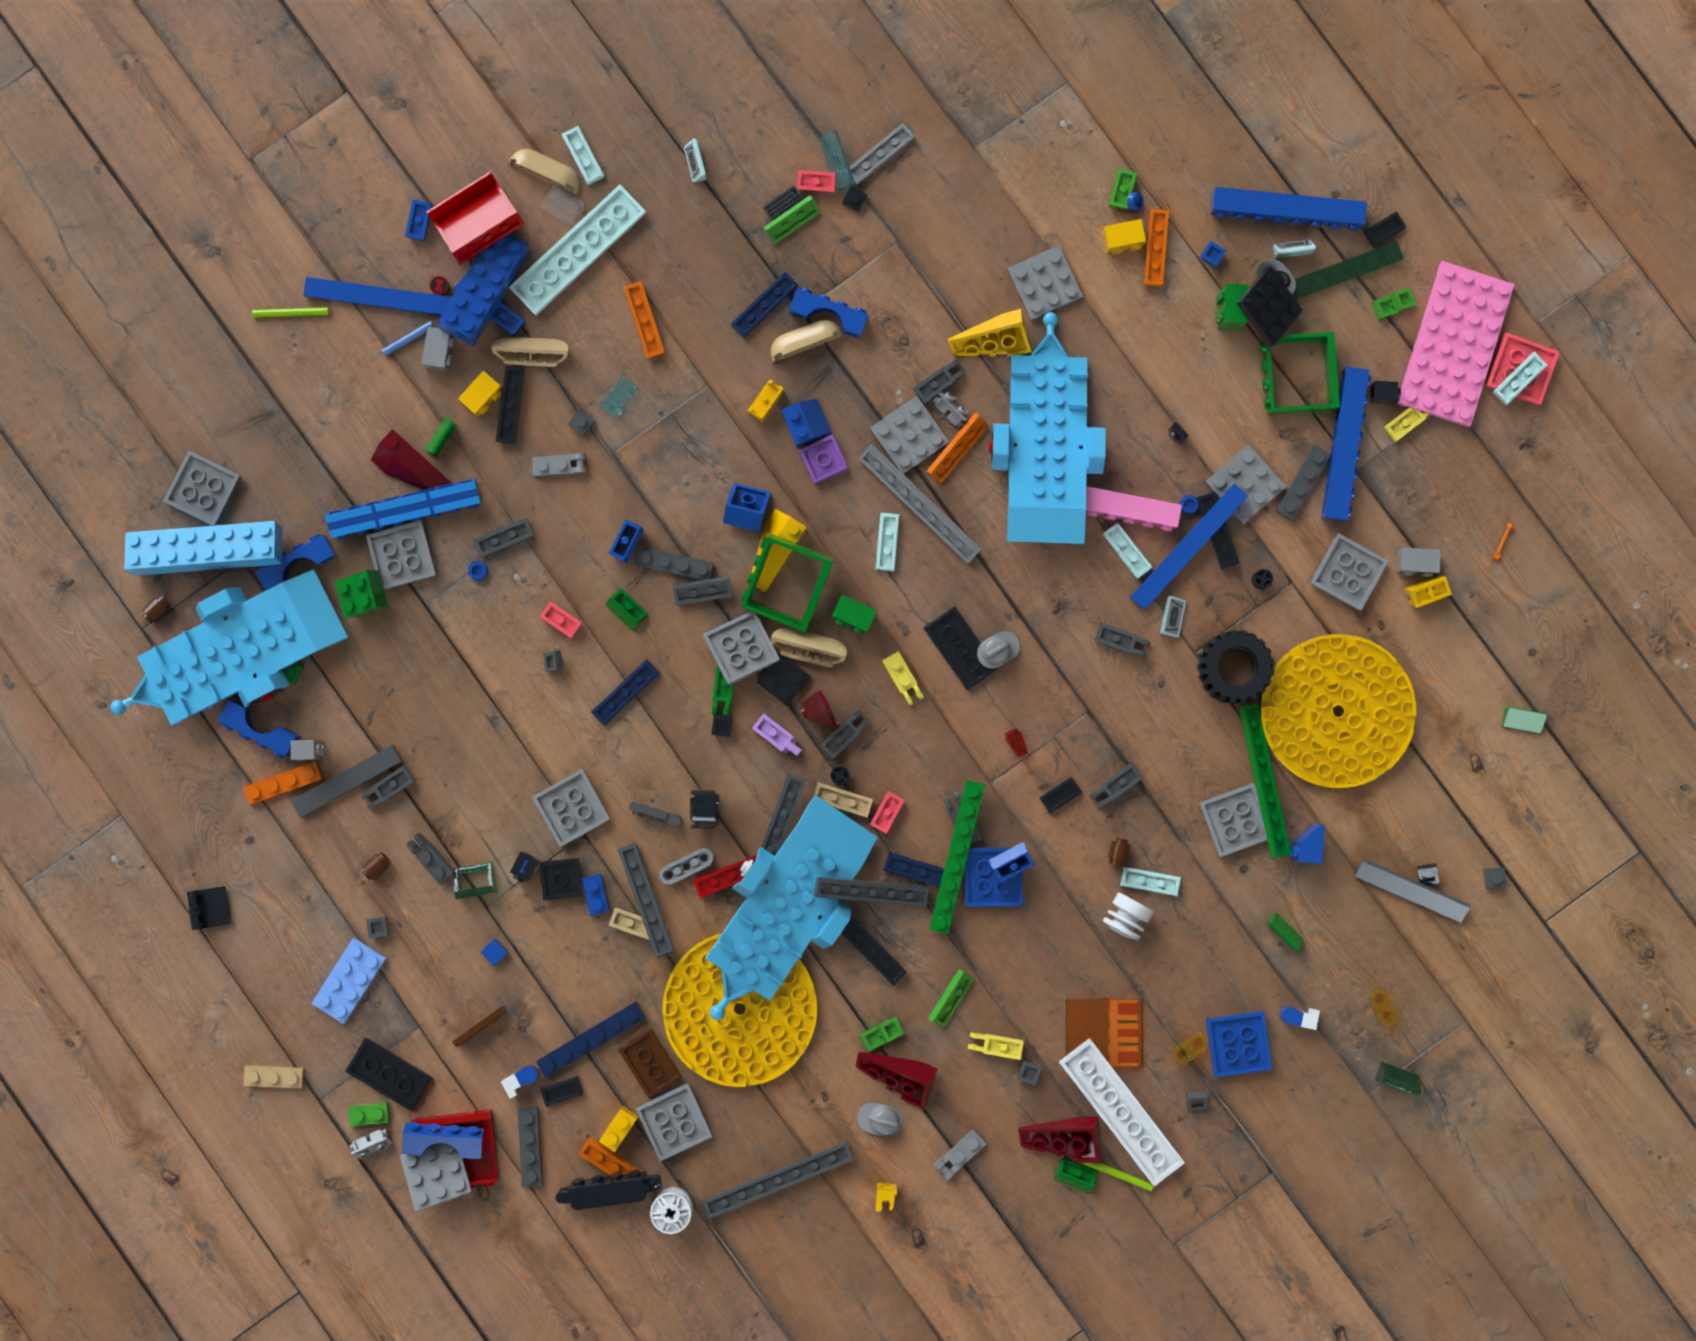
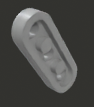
M702 848L663 867L659 873L660 880L664 884L671 885L710 866L714 860L713 853L707 848ZM702 854L707 855V861L704 862L701 860ZM684 863L690 864L689 870L684 869ZM668 871L673 873V877L670 879L666 876Z

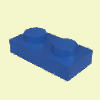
M412 200L405 233L406 238L425 241L430 220L427 211L432 208V203Z
M598 874L582 878L590 916L609 912L602 875Z

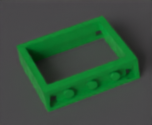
M1334 332L1282 335L1275 344L1323 342L1328 404L1275 407L1271 348H1268L1263 340L1260 342V352L1263 353L1264 360L1261 361V370L1265 372V379L1262 382L1263 391H1266L1264 409L1267 410L1268 415L1336 411L1340 408Z
M770 533L767 538L764 537L760 548L763 550L761 555H757L753 565L756 566V569L748 577L747 583L750 585L748 590H744L742 593L741 601L743 603L741 607L806 632L833 565L834 558ZM773 543L824 563L802 620L752 601Z

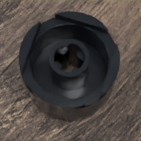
M691 790L690 794L694 795V798H690V820L694 821V824H690L691 829H715V826L719 825V814L716 813V806H719V794H715V790Z

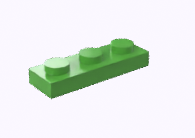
M809 195L763 228L771 242L775 245L821 212L814 199Z
M959 969L928 1019L944 1028L975 978Z

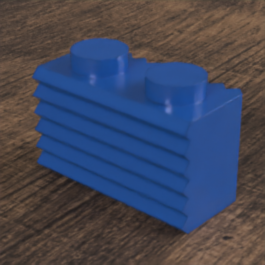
M624 520L625 523L621 527L620 533L617 534L618 537L614 541L615 544H612L613 547L609 554L627 564L644 529L629 520Z
M1024 842L989 860L1001 883L1014 875L1017 876V873L1020 874L1021 871L1024 872V869L1027 870V868L1034 866V861Z

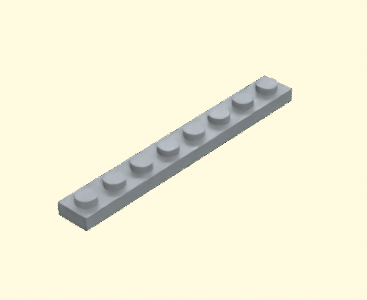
M870 444L858 459L967 564L981 551V548L874 445Z

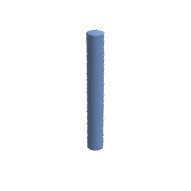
M429 321L382 349L385 356L391 354L426 333L427 327L434 328V325Z

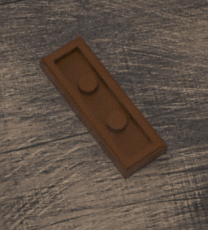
M501 1006L452 1041L456 1047L461 1046L504 1015L506 1009Z

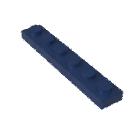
M637 1001L540 1058L536 1063L544 1077L547 1078L642 1021L646 1016Z

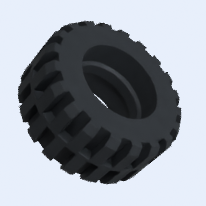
M1231 630L1212 638L1204 646L1203 652L1198 658L1200 660L1197 665V670L1200 672L1198 677L1204 684L1203 688L1210 693L1211 697L1217 698L1223 703L1240 704L1256 699L1266 691V687L1270 686L1272 682L1270 680L1271 676H1274V670L1272 669L1274 658L1271 659L1270 654L1272 652L1270 648H1266V643L1262 639L1259 640L1257 635L1249 634L1244 630ZM1232 649L1244 651L1250 657L1253 664L1251 678L1242 685L1228 684L1219 673L1218 663L1221 656Z

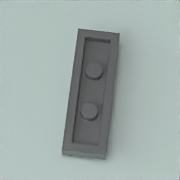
M524 518L474 539V543L480 557L484 558L534 537V533L528 519Z
M729 576L673 585L676 605L733 596Z

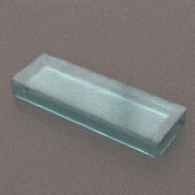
M832 130L819 137L830 172L837 173L836 190L841 191L855 184L837 130Z

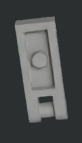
M575 453L532 457L533 476L587 473L586 466H584L586 454ZM571 461H576L577 467H572Z
M972 1129L933 1166L936 1170H940L943 1173V1178L947 1181L986 1145V1142ZM948 1160L953 1164L950 1169L945 1165Z

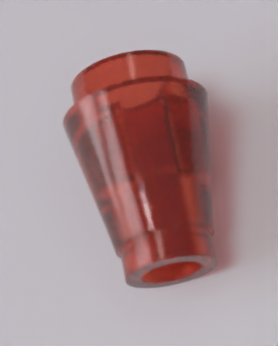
M1014 728L1004 734L1006 737L1005 741L1018 758L1028 753L1022 731Z

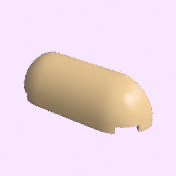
M522 149L515 152L508 162L510 165L575 195L579 191L580 180L577 173L571 167L532 149Z
M819 320L785 333L776 338L771 346L772 361L774 363L841 337L843 332L835 322Z
M504 337L496 340L491 347L493 354H496L503 360V363L509 365L554 367L567 358L568 345L557 339Z
M794 628L777 629L771 637V643L774 644L781 655L825 667H833L834 664L843 662L847 655L846 647L838 640Z

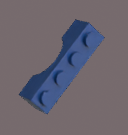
M806 288L796 289L789 308V314L808 320L817 312H830L840 320L844 334L861 340L868 321V314H866L864 309L858 307L852 309L845 302L837 301L836 303L830 301L828 296L822 294L819 296L814 295L811 290Z
M317 534L310 538V542L295 546L293 548L294 551L288 554L283 553L281 565L259 566L260 569L255 572L265 591L287 581L290 568L300 560H312L322 566L338 557L328 537Z
M233 700L227 701L218 718V721L223 723L221 725L223 728L230 731L235 729L239 732L238 735L247 740L252 738L256 741L255 744L264 749L269 747L273 750L272 753L281 758L283 756L290 757L291 740H299L301 737L284 727H278L276 730L266 734L259 732L251 723L250 709Z
M416 1122L405 1123L402 1137V1154L422 1155L428 1146L435 1143H446L453 1146L459 1152L461 1158L481 1159L484 1128L475 1126L459 1127L457 1125L441 1126L438 1124L426 1125Z

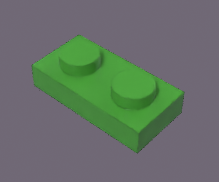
M1121 168L1118 169L1108 206L1127 211L1128 196L1132 193L1137 173Z
M388 1102L348 1107L350 1126L390 1122Z

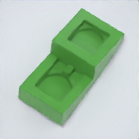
M1408 287L1375 300L1371 304L1378 320H1381L1415 306L1416 302Z
M895 1016L859 1034L867 1052H870L903 1035L904 1032Z

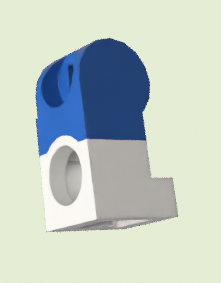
M1285 1006L1280 1010V1018L1283 1022L1290 1025L1316 1030L1320 1011L1309 1008L1308 1013L1297 1011L1291 1006Z
M529 1065L503 1079L501 1083L509 1098L519 1093L517 1088L536 1081L539 1077V1070L536 1066Z

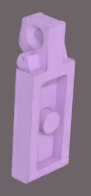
M764 713L752 727L754 731L780 751L786 754L791 751L796 756L801 753L802 750L795 745L797 740L794 736Z

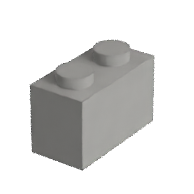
M427 327L422 365L429 369L448 371V366L452 364V355L450 353L451 347L454 348L455 337L439 328Z
M1402 547L1398 549L1397 572L1403 573L1402 576H1414V573L1422 574V577H1433V575L1440 573L1441 550Z
M291 740V760H323V756L326 755V745L323 744V741Z

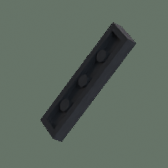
M505 367L496 434L497 443L516 445L525 378L524 368Z
M1215 491L1196 497L1202 517L1217 503L1218 499ZM1225 522L1210 538L1221 570L1240 564Z
M854 917L849 920L841 933L894 986L907 971Z

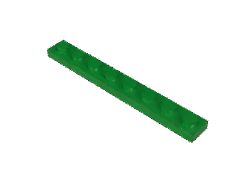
M1258 704L1240 706L1238 709L1271 858L1291 855Z
M966 780L929 930L949 934L986 784Z

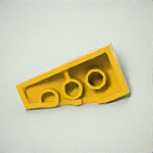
M1021 309L1003 313L948 339L953 356L989 354V357H996V354L1011 357V355H1023L1032 352Z
M775 509L764 525L756 556L761 555L763 549L760 548L764 537L767 538L770 533L798 544L807 531V527ZM775 543L772 544L756 588L766 593L793 550ZM753 566L752 573H754L756 566Z

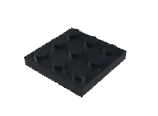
M1272 266L1266 267L1237 302L1239 308L1268 348L1277 343L1302 311Z

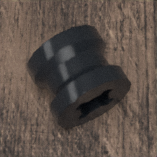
M1267 569L1258 570L1252 576V584L1257 589H1265L1273 582V575Z
M837 766L831 771L830 776L834 784L844 785L848 782L849 772L845 767Z

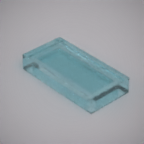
M622 376L599 406L615 418L638 388Z

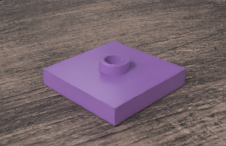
M833 434L798 450L814 485L849 469Z

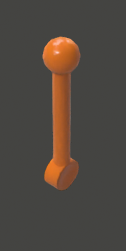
M1512 523L1506 525L1507 530L1498 550L1492 555L1494 560L1501 558L1500 552L1510 530L1514 528Z

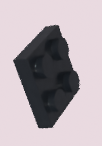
M779 653L780 662L769 666L757 684L788 706L810 678V675Z
M579 858L539 862L543 901L582 897Z

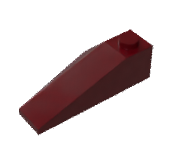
M393 429L378 444L371 458V461L384 473L422 490L452 483Z
M821 690L801 703L803 707L800 710L805 719L809 717L812 722L835 729L839 727Z
M864 1052L858 1053L856 1067L874 1080H881L887 1085L886 1088L892 1091L894 1089L902 1095L901 1099L921 1109L925 1108L935 1083L937 1068L921 1061Z
M1098 1116L1074 1117L1018 1128L1021 1147L1043 1153L1045 1151L1057 1154V1157H1069L1079 1163H1100L1101 1131Z

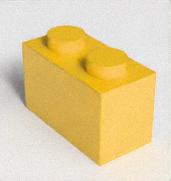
M1142 219L1104 226L1102 230L1107 253L1119 254L1125 249H1131V251L1139 250L1146 242Z
M482 371L458 400L479 417L480 414L484 415L488 411V405L493 400L496 401L500 398L503 388L485 371Z
M622 1106L599 1142L615 1152L639 1116L625 1106Z

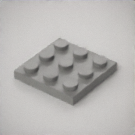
M1059 245L1007 268L1030 321L1083 297Z
M917 396L870 427L871 432L903 474L949 444L948 439Z
M1249 444L1204 482L1213 492L1215 491L1219 499L1234 483L1248 495L1246 500L1233 513L1242 525L1286 487Z
M188 451L163 502L212 526H216L242 476Z
M422 520L366 535L374 569L379 570L384 590L437 576Z
M1337 533L1309 584L1352 608L1362 611L1388 560Z
M753 611L703 634V638L728 686L780 662V658L757 614Z
M583 769L532 797L559 847L566 845L611 819Z
M1254 783L1199 802L1218 857L1267 840Z
M689 1083L635 1108L659 1162L713 1137Z
M435 1143L428 1146L422 1155H400L415 1212H420L473 1193L464 1159L460 1157L459 1152L453 1146L446 1143Z

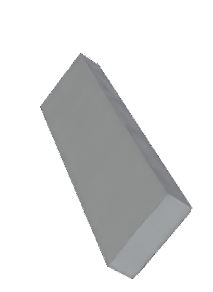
M902 123L845 170L846 174L857 186L860 185L912 142L915 136Z

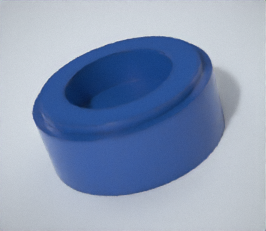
M1132 192L1127 200L1128 209L1132 212H1139L1143 208L1144 198L1141 193Z
M1192 495L1184 496L1179 502L1182 505L1181 512L1186 515L1195 513L1199 507L1196 497Z
M475 561L469 565L468 574L472 579L481 581L486 578L488 568L484 563Z

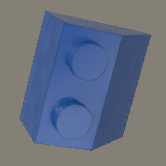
M817 398L798 402L781 410L796 448L832 434Z
M734 483L726 503L723 523L760 532L771 492Z
M1312 824L1292 842V846H1290L1291 855H1289L1291 861L1322 864L1325 825Z

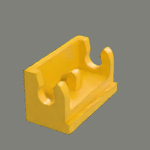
M769 380L747 412L763 423L783 395L784 388Z
M1442 575L1431 577L1404 588L1405 593L1410 596L1411 600H1409V603L1415 606V608L1452 595L1447 578Z
M877 1183L876 1211L881 1212L883 1201L884 1203L889 1201V1210L893 1209L895 1195H897L896 1184Z

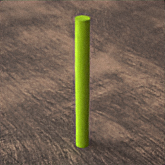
M329 307L252 310L253 318L329 315Z
M1082 1163L1150 1192L1153 1189V1184L1105 1164Z

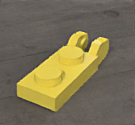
M1409 407L1383 428L1391 439L1397 442L1424 421L1430 413H1422L1418 409Z
M899 651L882 660L899 692L903 694L909 706L913 705V700L908 695L907 690L912 687L917 698L920 700L924 699L916 680Z
M970 1032V1037L983 1039L984 1046L968 1044V1049L981 1051L984 1054L1021 1060L1024 1040L987 1033Z

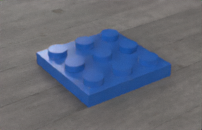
M970 848L964 870V906H1023V872L1021 871L1020 874L1017 873V876L1014 875L1001 883L989 861L1011 848Z
M1264 1011L1205 1018L1214 1077L1272 1070Z

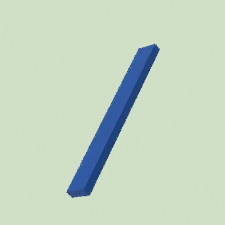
M306 277L303 294L304 297L439 316L442 315L452 298Z
M1234 483L1130 598L1145 610L1246 500L1248 495Z

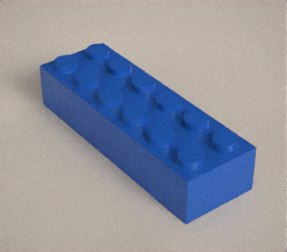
M508 234L478 253L438 320L440 330L474 347L530 253L528 244Z

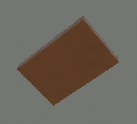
M651 1028L618 1049L648 1098H651L682 1077Z

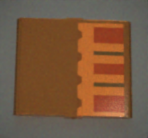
M1106 997L1098 999H1066V1056L1090 1038L1111 1067H1143V999H1111Z

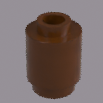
M161 595L157 598L154 597L142 610L144 612L142 616L150 623L153 621L157 623L169 611L171 604Z
M1118 837L1116 841L1112 840L1108 854L1110 864L1124 867V863H1127L1131 846L1127 844L1128 840Z
M380 852L375 854L362 867L364 870L362 873L369 880H377L389 868L392 862L384 853Z

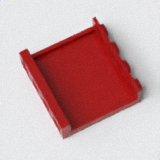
M491 171L427 211V214L460 265L524 225L523 220L499 186Z
M492 1109L421 1117L411 1121V1123L416 1122L426 1125L438 1124L441 1126L457 1125L459 1127L475 1126L484 1128L481 1159L463 1158L472 1188H475L477 1184H483V1187L495 1185L494 1182L500 1179Z

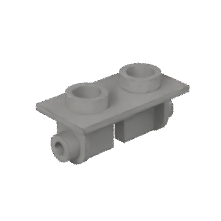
M940 392L941 398L937 396L933 400L935 402L934 405L943 414L949 410L951 413L946 418L955 427H962L964 425L962 420L967 421L970 419L968 411L955 402L956 399L950 392Z
M381 1128L370 1133L371 1141L369 1142L367 1136L354 1140L350 1144V1148L353 1151L350 1154L357 1159H364L369 1157L372 1152L385 1150L388 1145L393 1143L392 1140L387 1138L389 1136L388 1130Z

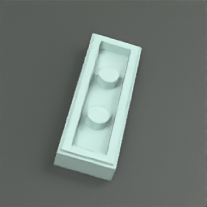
M579 126L563 133L562 136L587 185L604 178L605 176Z
M1533 352L1492 393L1505 406L1508 405L1548 364Z
M880 514L875 570L895 571L900 514Z
M1118 522L1102 534L1136 579H1139L1153 568Z
M1123 867L1120 886L1178 896L1181 877Z

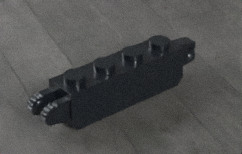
M633 1170L628 1174L618 1172L606 1177L597 1175L585 1180L584 1178H577L572 1181L570 1186L561 1187L555 1196V1200L559 1204L571 1203V1207L575 1210L644 1201L649 1192L662 1188L661 1176L647 1175V1171Z

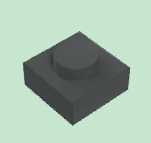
M579 409L568 425L585 436L595 420Z
M561 650L543 653L545 672L563 669Z
M1504 867L1483 869L1485 888L1506 887Z
M387 916L366 919L369 939L389 936Z
M1023 1060L1017 1079L1036 1086L1042 1067Z
M1206 1091L1187 1093L1186 1105L1188 1111L1207 1109L1208 1096Z

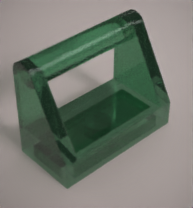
M492 862L453 868L455 870L453 875L456 899L497 892ZM488 870L489 886L467 890L461 889L459 875Z
M1381 1061L1375 1080L1419 1097L1421 1093L1419 1075Z

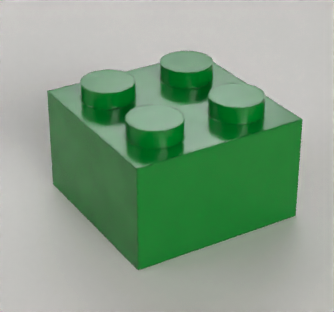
M1226 283L1220 289L1219 294L1217 293L1216 305H1219V312H1216L1215 324H1218V330L1241 331L1247 324L1248 319L1237 305V302L1247 291L1249 284Z
M365 570L334 581L344 618H357L388 607L379 570Z
M841 595L833 612L832 619L835 620L834 623L843 628L847 625L852 628V632L862 636L863 633L868 634L877 610Z

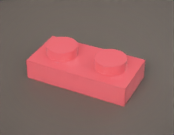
M798 170L797 189L835 192L837 173Z
M551 601L540 615V618L571 639L583 624Z
M888 791L870 825L887 834L905 800Z

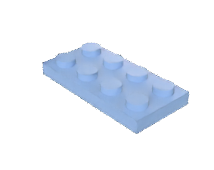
M354 937L311 1004L342 1024H345L387 957Z

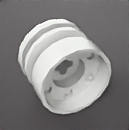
M1118 892L1112 904L1119 910L1117 912L1108 910L1107 913L1114 916V919L1112 921L1104 917L1103 922L1126 938L1139 941L1141 936L1133 931L1136 928L1144 932V929L1138 922L1140 920L1148 923L1154 911Z
M677 1187L665 1188L659 1192L650 1211L651 1221L656 1229L666 1234L679 1233L685 1229L693 1213L692 1198L686 1191ZM669 1208L671 1211L675 1210L674 1216L667 1214Z

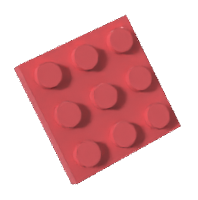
M1506 332L1501 340L1485 387L1495 390L1525 359L1535 352L1548 365L1515 398L1540 406L1560 352Z

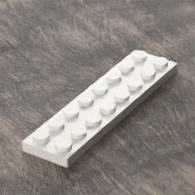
M1090 1038L1059 1061L1153 1186H1156L1185 1163Z

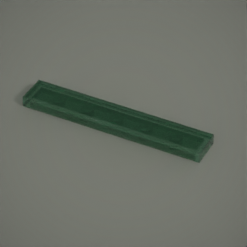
M1396 241L1296 278V288L1294 291L1296 300L1402 261L1404 258Z

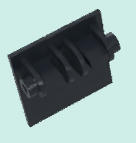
M225 886L187 892L192 930L231 924Z

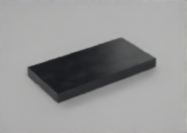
M955 606L923 628L966 690H969L999 669L987 668L979 662L977 650L981 643Z
M367 1037L345 1071L410 1111L414 1109L432 1078L429 1074Z

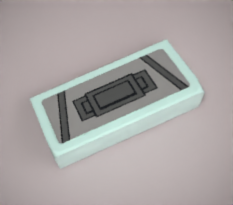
M695 138L684 147L693 183L706 180L707 178L698 142Z
M1311 240L1273 245L1274 258L1276 259L1312 254L1316 249Z
M1173 596L1167 597L1160 634L1179 638L1186 600Z

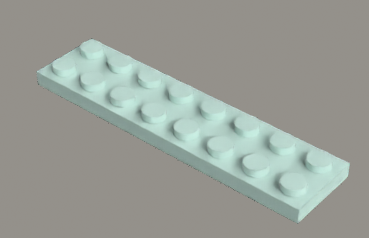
M621 185L617 186L509 288L537 316L646 214V211Z

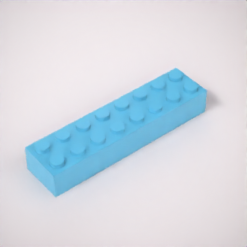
M276 521L127 532L125 535L124 570L133 576L281 565L283 527Z

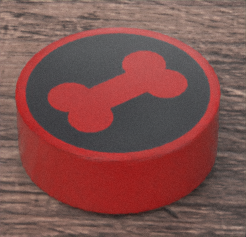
M436 276L430 281V290L435 295L444 296L448 293L450 285L446 278Z

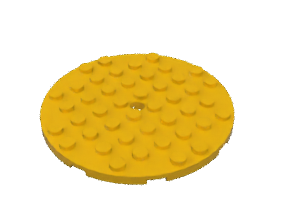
M1330 634L1319 636L1292 648L1273 668L1274 676H1271L1270 679L1272 682L1270 686L1266 687V691L1261 697L1260 715L1266 741L1274 756L1286 769L1297 777L1324 787H1355L1377 779V777L1391 769L1406 751L1414 732L1416 716L1415 694L1407 673L1404 672L1396 658L1380 645L1352 635ZM1337 705L1343 709V714L1339 717L1333 713V708Z
M720 933L701 941L691 948L672 971L663 997L662 1014L665 1031L672 1048L681 1061L704 1079L731 1087L763 1084L789 1070L799 1060L809 1045L817 1019V998L814 984L805 965L798 959L784 979L783 985L779 986L770 1001L753 990L730 1001L725 1008L724 1018L714 1020L710 1016V1009L714 1005H718L724 997L722 971L705 957L722 934ZM738 1003L745 1005L746 1010L742 1014L735 1012L734 1008Z

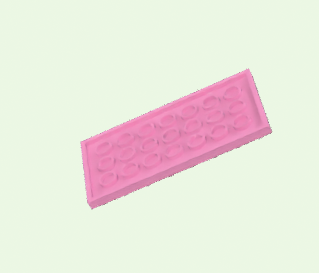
M1445 261L1440 262L1401 386V395L1396 404L1418 409L1423 413L1427 412L1430 413L1429 415L1465 427L1471 426L1514 288L1513 283Z

